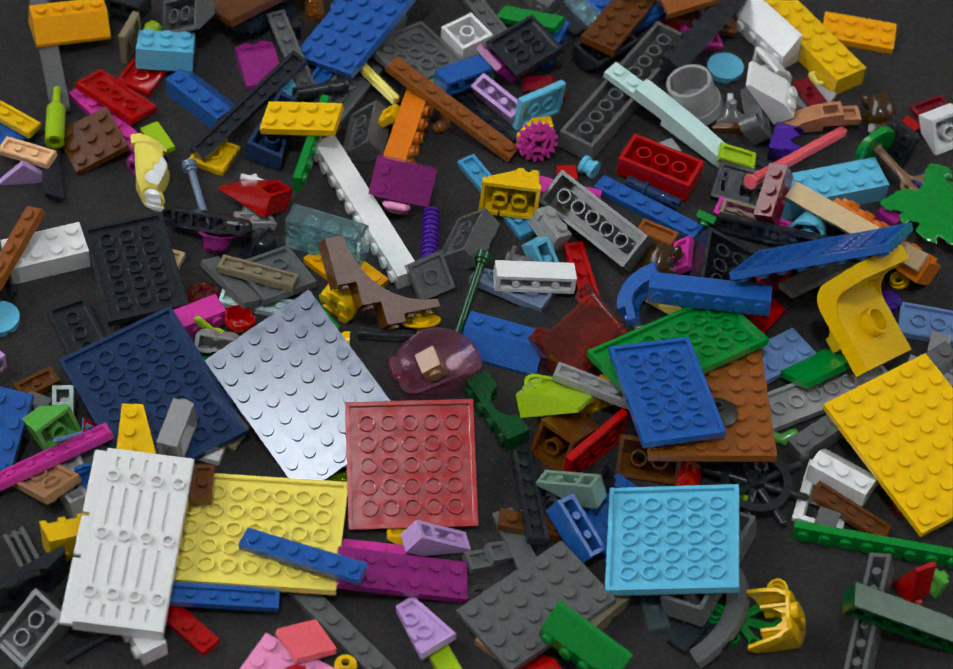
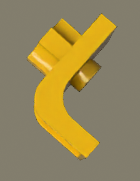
M902 244L894 248L892 252H889L888 256L877 257L876 255L857 263L824 283L818 291L817 304L830 332L826 341L833 353L838 352L845 356L856 377L911 350L881 292V282L884 275L910 259Z

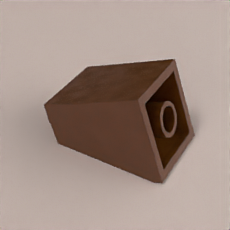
M581 412L548 415L541 420L529 450H532L535 458L551 469L563 471L565 456L601 426Z

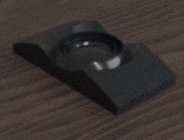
M63 546L0 577V613L18 610L35 588L50 593L63 582L69 574L66 551Z

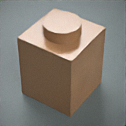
M434 346L415 354L420 370L429 383L437 381L448 374L441 355Z

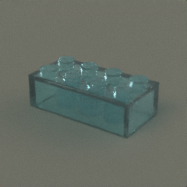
M295 203L285 219L286 246L292 249L321 256L318 243L325 238L344 235L348 249L360 267L369 252V225Z

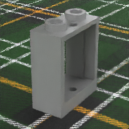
M173 398L156 441L160 455L185 458L197 427L194 403L186 399L179 400Z

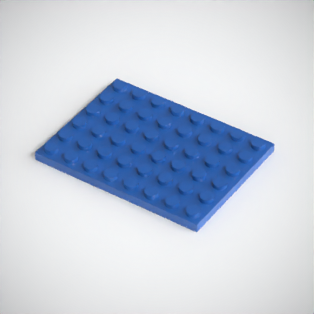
M912 222L758 250L729 272L730 279L744 282L750 280V277L753 276L761 279L769 277V274L775 272L777 275L789 273V270L792 269L800 272L808 270L810 266L816 265V268H823L829 266L828 263L836 262L839 265L848 263L849 259L856 258L857 261L869 259V256L875 254L877 257L888 256L889 252L897 248V245L901 244V241H904L913 231Z

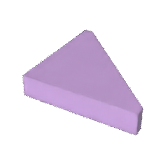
M22 160L0 178V185L41 183L42 170Z

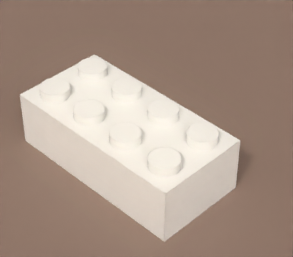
M76 222L35 232L11 273L13 283L19 284L91 267L89 250L80 223ZM7 239L0 240L1 248H3Z

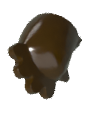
M876 93L868 97L866 95L862 96V106L868 112L861 117V121L869 125L868 133L871 134L876 129L885 126L891 116L896 115V106L892 97L886 93Z
M655 241L646 251L642 263L634 266L633 270L636 272L638 269L655 262L661 273L676 274L677 271L672 267L683 258L684 253L680 246L673 248L664 242Z

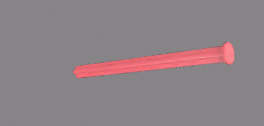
M840 126L777 160L773 164L788 165L790 167L845 137L847 129ZM768 166L753 174H747L744 177L746 187L754 189L757 184L763 182Z

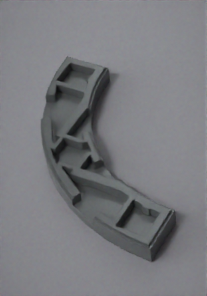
M741 567L739 568V593H727L726 606L718 624L702 642L689 650L699 668L711 662L723 651L722 648L729 640L732 641L745 621L750 604L747 590L750 589Z

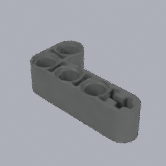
M745 87L740 90L744 118L738 120V123L745 137L753 146H756L772 138L769 117L748 88Z

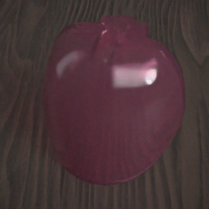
M429 327L417 332L400 347L396 357L389 358L390 373L397 379L402 390L418 396H433L454 389L467 381L482 366L479 351L466 336L457 331L441 327ZM434 346L441 355L448 374L437 381L429 383L420 370L415 354Z

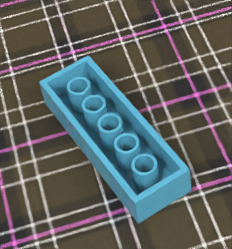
M875 157L792 173L794 177L791 187L797 181L833 202L836 198L853 200L859 205L878 202L886 199L889 183ZM786 199L781 218L785 220L798 218L806 210Z

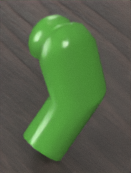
M790 429L782 434L774 431L775 443L786 446L787 440L799 431Z

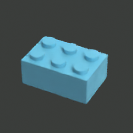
M151 29L139 30L136 45L137 69L178 71L180 69L188 72L193 71L195 33L186 31L171 32L169 30L153 31Z

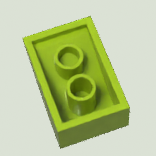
M542 378L530 380L528 385L523 386L516 393L521 418L577 413L593 401L591 395L552 380L543 381Z

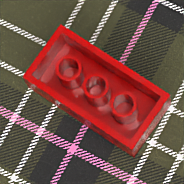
M634 133L618 158L616 174L626 178L631 175L640 181H647L651 186L681 198L686 202L702 177L704 161Z

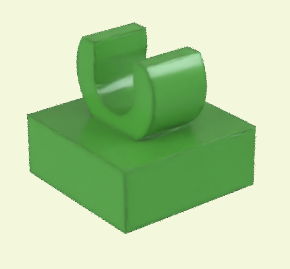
M937 568L935 569L930 594L934 598L941 596L950 582L948 580L950 576L945 571L940 572Z

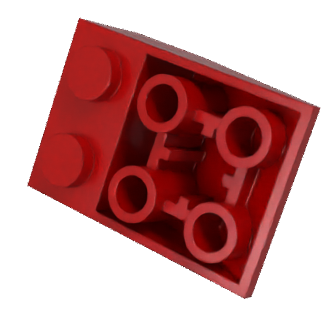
M240 180L219 186V190L223 191L227 197L236 199L242 206L249 207L262 217L286 210L293 191L292 188L279 180Z

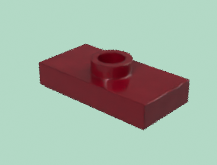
M809 77L792 82V86L796 88L798 96L807 107L827 103V100Z

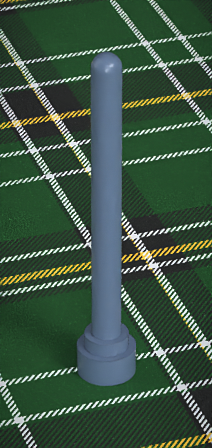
M193 158L186 159L181 164L183 172L190 178L198 208L207 210L196 175L198 170L197 162Z

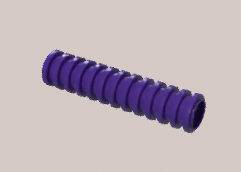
M430 206L423 210L420 258L438 251L440 211L436 207Z

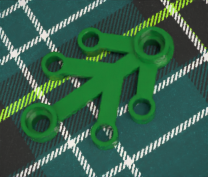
M718 603L716 604L708 618L711 624H718L726 604L723 606ZM758 603L748 609L745 621L739 630L748 641L747 647L752 642L760 641L749 627L760 630L762 628L775 627L782 622V619H777L773 623L752 619V617L758 614L764 615ZM737 633L735 636L736 641L729 640L727 645L731 647L737 646L740 640L739 634Z

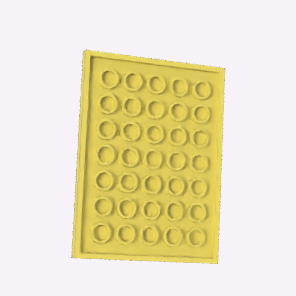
M215 473L212 505H190L189 494L174 582L248 586L280 590V592L336 595V578L240 550L238 544L247 528H251L337 554V549L339 546H342L348 498L347 482Z

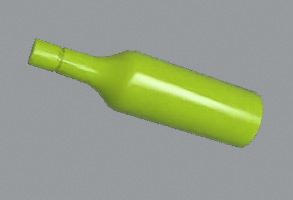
M59 86L53 87L52 102L46 108L45 144L54 149L64 145L66 109L61 103V88Z

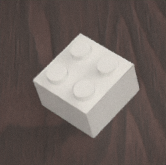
M472 13L441 27V39L464 60L479 55L480 53L476 48L480 44L489 49L486 41L493 38V34Z

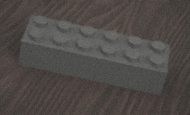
M563 170L560 171L539 199V202L544 206L554 208L557 215L630 273L633 267L645 255L650 245L655 242Z
M739 512V564L757 535L756 516ZM723 593L662 594V611L664 615L704 627Z

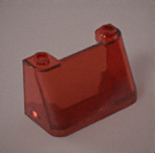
M585 284L576 293L575 299L579 304L552 329L547 327L536 328L527 338L548 370L553 374L559 362L586 372L594 365L587 358V350L624 335L627 332L622 321L588 284Z

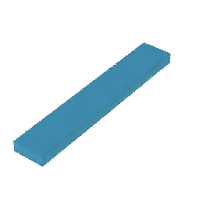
M472 154L459 160L457 166L481 193L483 177L491 176V174L480 160ZM500 216L520 241L536 234L528 224L530 220Z

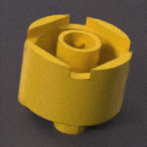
M328 283L319 295L324 309L329 314L336 315L342 323L347 324L359 311L355 310L350 289L339 292L338 289L330 290Z

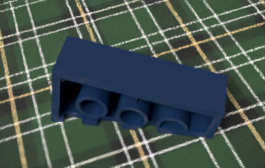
M279 91L273 101L296 102V99ZM262 117L247 142L245 157L280 172L289 135L261 134L259 128L263 120Z

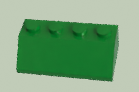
M561 600L557 602L538 634L545 645L553 646L564 659H570L574 662L578 669H627L633 656L632 653Z

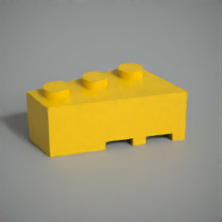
M79 513L76 516L77 518L67 520L65 517H60L58 522L48 524L46 520L40 521L45 551L49 553L63 546L66 551L67 561L76 557L74 549L81 516H89V514Z

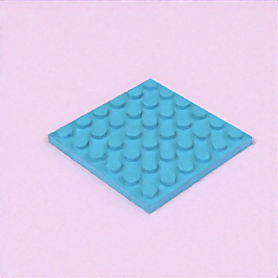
M739 484L610 488L605 591L610 592L613 596L739 593Z

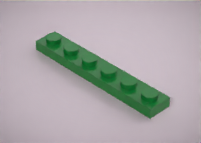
M321 95L319 103H329V96ZM307 135L293 175L294 191L301 192L303 184H307V172L312 169V157L317 155V143H321L322 136Z

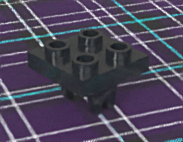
M893 115L885 126H890L893 129L895 138L886 152L901 168H904L920 142L921 137L900 118Z
M721 160L710 198L719 200L720 196L749 204L753 189L746 187L744 177L758 170Z

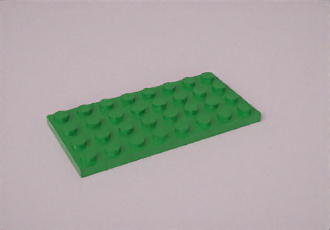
M685 307L587 350V358L622 391L608 353L609 346L689 337L703 374L767 346L769 338L741 313Z

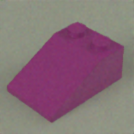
M260 41L258 44H242L240 47H235L237 69L247 90L256 86L279 64L272 42Z
M380 154L376 159L368 194L429 207L438 169Z

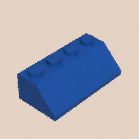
M179 69L166 78L167 95L209 128L235 105L195 73Z
M471 311L464 327L458 356L527 376L537 374L547 349L549 332Z

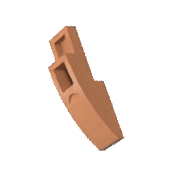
M837 101L795 111L794 118L783 123L801 127L804 132H821L823 126L860 124L861 116L858 105L842 106L841 102Z

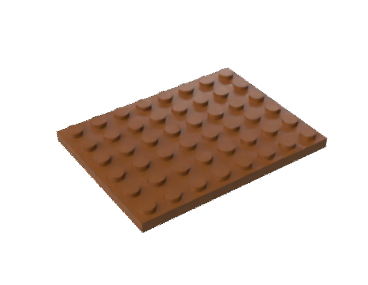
M761 348L704 374L712 397L726 399L733 403L738 410L736 422L725 428V437L647 447L648 461L776 462L777 451Z

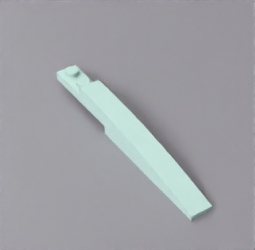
M617 62L604 72V78L662 120L660 123L662 127L716 167H720L721 162H717L718 145L724 142L682 105L648 79L644 82Z

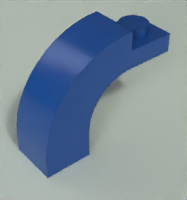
M655 262L634 272L619 291L617 309L627 325H632L633 328L634 326H642L639 312L642 302L648 297L651 272L661 273Z

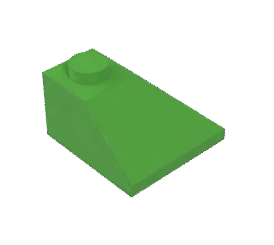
M68 404L39 406L22 419L28 432L42 451L66 441L62 440L54 443V438L82 431Z

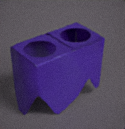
M776 122L768 149L767 160L777 161L798 150L800 146L790 139L804 134V130L798 126Z

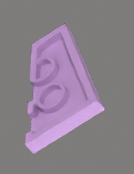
M410 597L396 606V613L421 660L456 639V633L416 598Z

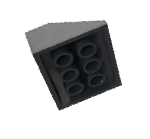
M709 226L696 237L692 270H690L689 276L731 280L729 272L756 252ZM754 276L750 277V280L744 282L753 283Z

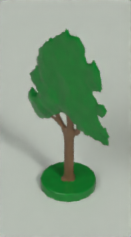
M883 126L873 131L861 142L856 150L855 157L857 160L872 157L878 159L880 157L900 178V188L902 189L886 199H882L880 204L884 206V209L890 211L894 209L903 212L900 214L901 223H908L910 220L918 222L919 226L916 228V232L927 241L937 244V238L940 237L948 244L953 245V182L947 181L948 178L953 179L952 171L945 166L929 164L923 175L912 176L907 174L886 152L895 138L893 129L890 126ZM911 180L919 181L923 183V186L921 188H918L911 182Z

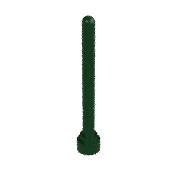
M483 249L476 251L474 257L476 267L454 331L456 337H460L463 333L483 268L490 263L492 254L489 251Z

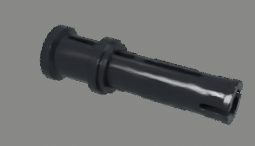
M341 77L339 80L334 81L328 79L321 84L293 87L292 95L294 99L325 94L328 96H333L336 93L347 94L349 92V82L346 77Z

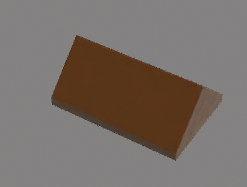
M621 434L615 475L619 473L627 478L677 485L681 461H648L647 448L642 447L639 436Z

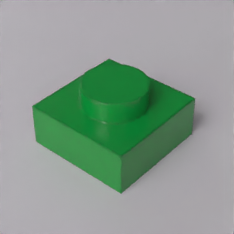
M699 209L696 215L700 221L699 224L706 228L709 226L716 228L717 217Z

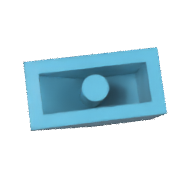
M536 237L521 245L528 261L559 262L549 237Z

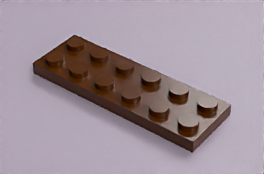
M611 0L581 35L580 42L610 56H614L659 1Z

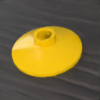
M417 314L415 318L408 319L401 325L415 329L417 333L427 332V328L438 325L441 322V318L433 314L428 316Z

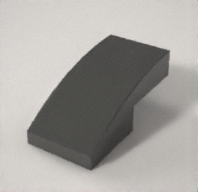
M504 540L486 543L483 549L464 552L462 559L464 562H467L469 574H475L511 561L513 556Z

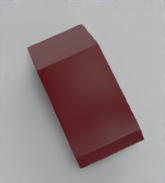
M553 76L524 77L523 92L529 94L560 80ZM566 87L564 90L563 99L566 98Z

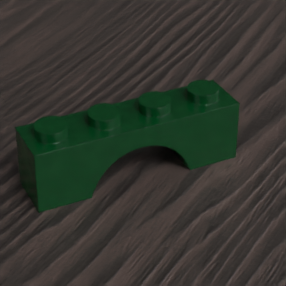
M485 371L466 379L464 395L466 399H473L476 413L482 416L487 429L492 430L497 443L502 445L507 452L528 442L529 429L519 415L501 413L493 406L492 402L497 398L498 385L489 372Z

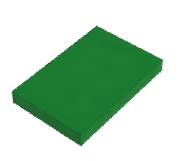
M826 348L780 372L781 378L803 388L810 389L851 367L845 356L836 352L833 353Z

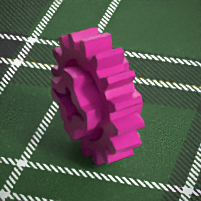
M541 120L537 124L531 121V126L525 124V130H519L521 136L516 137L519 142L516 146L520 149V154L522 156L525 155L526 160L532 157L533 162H536L537 158L543 161L544 156L550 158L549 152L555 153L553 146H558L556 141L558 136L554 133V128L550 127L547 122L543 125Z

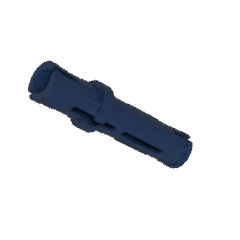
M631 175L627 179L630 182L625 183V186L675 210H678L680 207L678 204L682 203L681 198L651 186L649 182L640 181Z

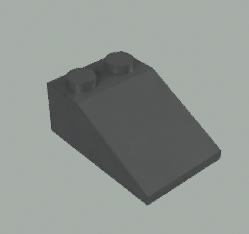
M35 588L0 631V648L19 667L25 669L61 640L72 626L59 624L62 606L48 593Z

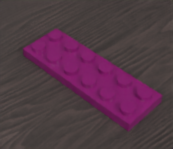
M339 546L337 549V554L366 562L368 570L360 585L336 579V588L466 604L468 600L467 562Z

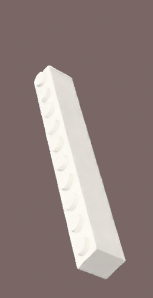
M336 136L323 138L321 143H317L318 151L316 157L313 156V159L318 161L322 173L327 175L330 186L335 188L338 199L345 204L346 212L352 215L355 226L360 228L363 239L370 244L373 255H377L381 268L387 271L389 281L394 283L397 289L411 285L404 265L413 262V257L374 196L368 194L369 188Z

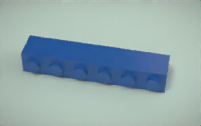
M651 272L647 303L769 316L773 285Z

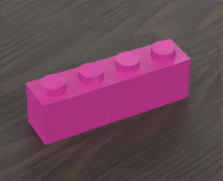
M216 294L173 310L190 338L196 336V333L201 330L194 322L195 316H200L214 328L225 324L226 310Z

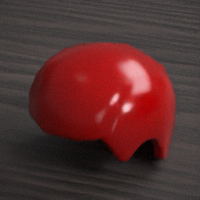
M233 305L226 309L225 324L230 331L244 334L255 326L256 316H252L251 308L243 309L240 305Z

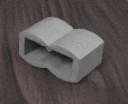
M204 328L196 333L194 344L200 352H218L240 336L233 332L220 333L215 329Z

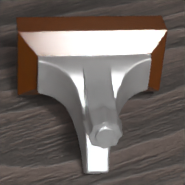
M727 93L725 107L721 115L710 124V129L713 133L743 134L738 120L744 118V114L737 110V101L734 99L733 93Z

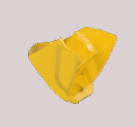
M779 588L747 590V595L758 603L766 619H782V622L775 627L760 629L763 640L748 645V650L758 654L761 652L768 653L801 648L806 634V620L804 611L799 602L796 601L793 592L784 591Z

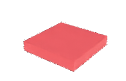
M316 619L276 630V636L295 664L336 654L337 648Z

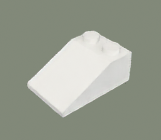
M749 62L746 87L771 122L775 125L776 122H784L794 118L796 97L798 96L796 88L791 86L788 80L756 62Z

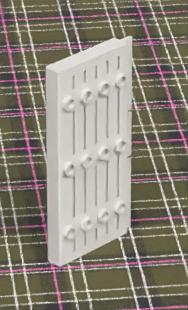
M108 448L107 451L95 450L82 513L89 514V516H81L74 555L81 556V558L73 557L59 621L60 625L73 626L75 630L163 640L193 477L194 459Z

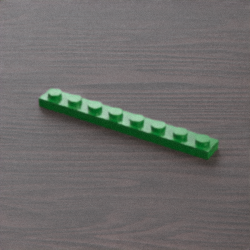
M798 520L794 522L791 539L801 542L840 547L844 550L862 551L866 554H891L895 558L926 564L935 561L936 565L953 569V548Z

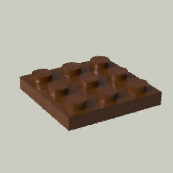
M107 107L65 127L64 145L62 147L78 176L130 150Z

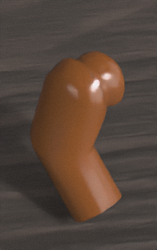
M441 112L439 113L440 120L432 126L435 133L444 132L451 126L450 119Z

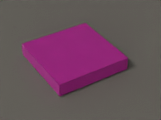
M482 44L476 48L496 72L512 84L517 81L512 73L489 49Z

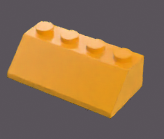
M73 0L29 6L28 22L37 48L111 39L108 13L104 0Z

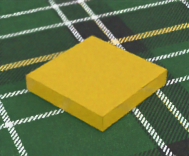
M226 142L205 163L193 153L189 158L196 160L198 168L223 177L241 149L238 145Z

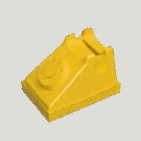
M518 168L515 171L483 177L479 210L486 208L492 215L500 213V216L530 220L539 206L541 192L539 171L532 170L531 172H526L524 168Z

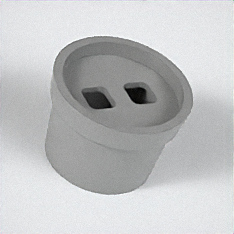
M690 64L677 68L669 75L666 82L668 95L705 126L714 122L721 115L724 102L707 68L701 65Z

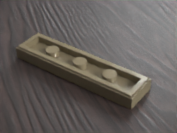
M223 255L216 267V272L289 292L294 291L300 279V274L228 255Z

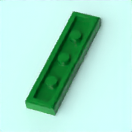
M506 5L497 14L502 23L512 25L533 15L548 32L556 33L566 22L564 16Z

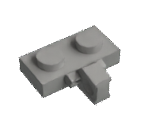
M243 206L242 212H234L233 214L234 217L250 220L252 222V230L266 229L267 227L275 230L277 225L272 215L259 216L249 207Z

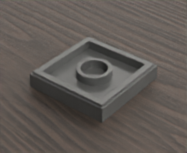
M441 250L404 265L417 299H430L456 287Z

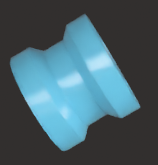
M586 155L579 163L578 172L581 174L585 173L588 178L593 179L598 174L601 163L593 161L590 156Z

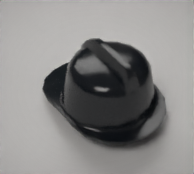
M270 227L256 229L240 248L238 257L246 260L280 248V242L274 236Z

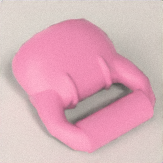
M386 199L382 203L384 209L391 213L407 215L408 211L411 210L410 203Z

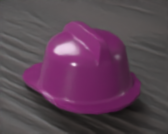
M198 232L203 236L204 252L209 254H220L227 251L233 238L244 235Z

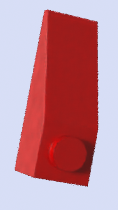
M935 561L917 567L893 581L892 583L898 597L914 604L924 603L922 599L930 594L936 569Z

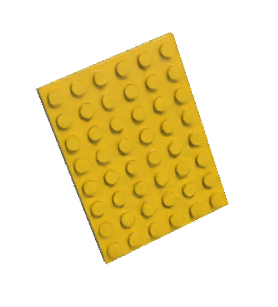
M926 353L823 405V410L920 537L953 520V387Z

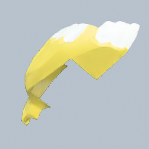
M140 133L131 134V147H134L136 190L144 206L154 211H162L165 203L163 192L166 190L170 179L168 165L163 151H165L168 157L167 150L160 142L150 136Z

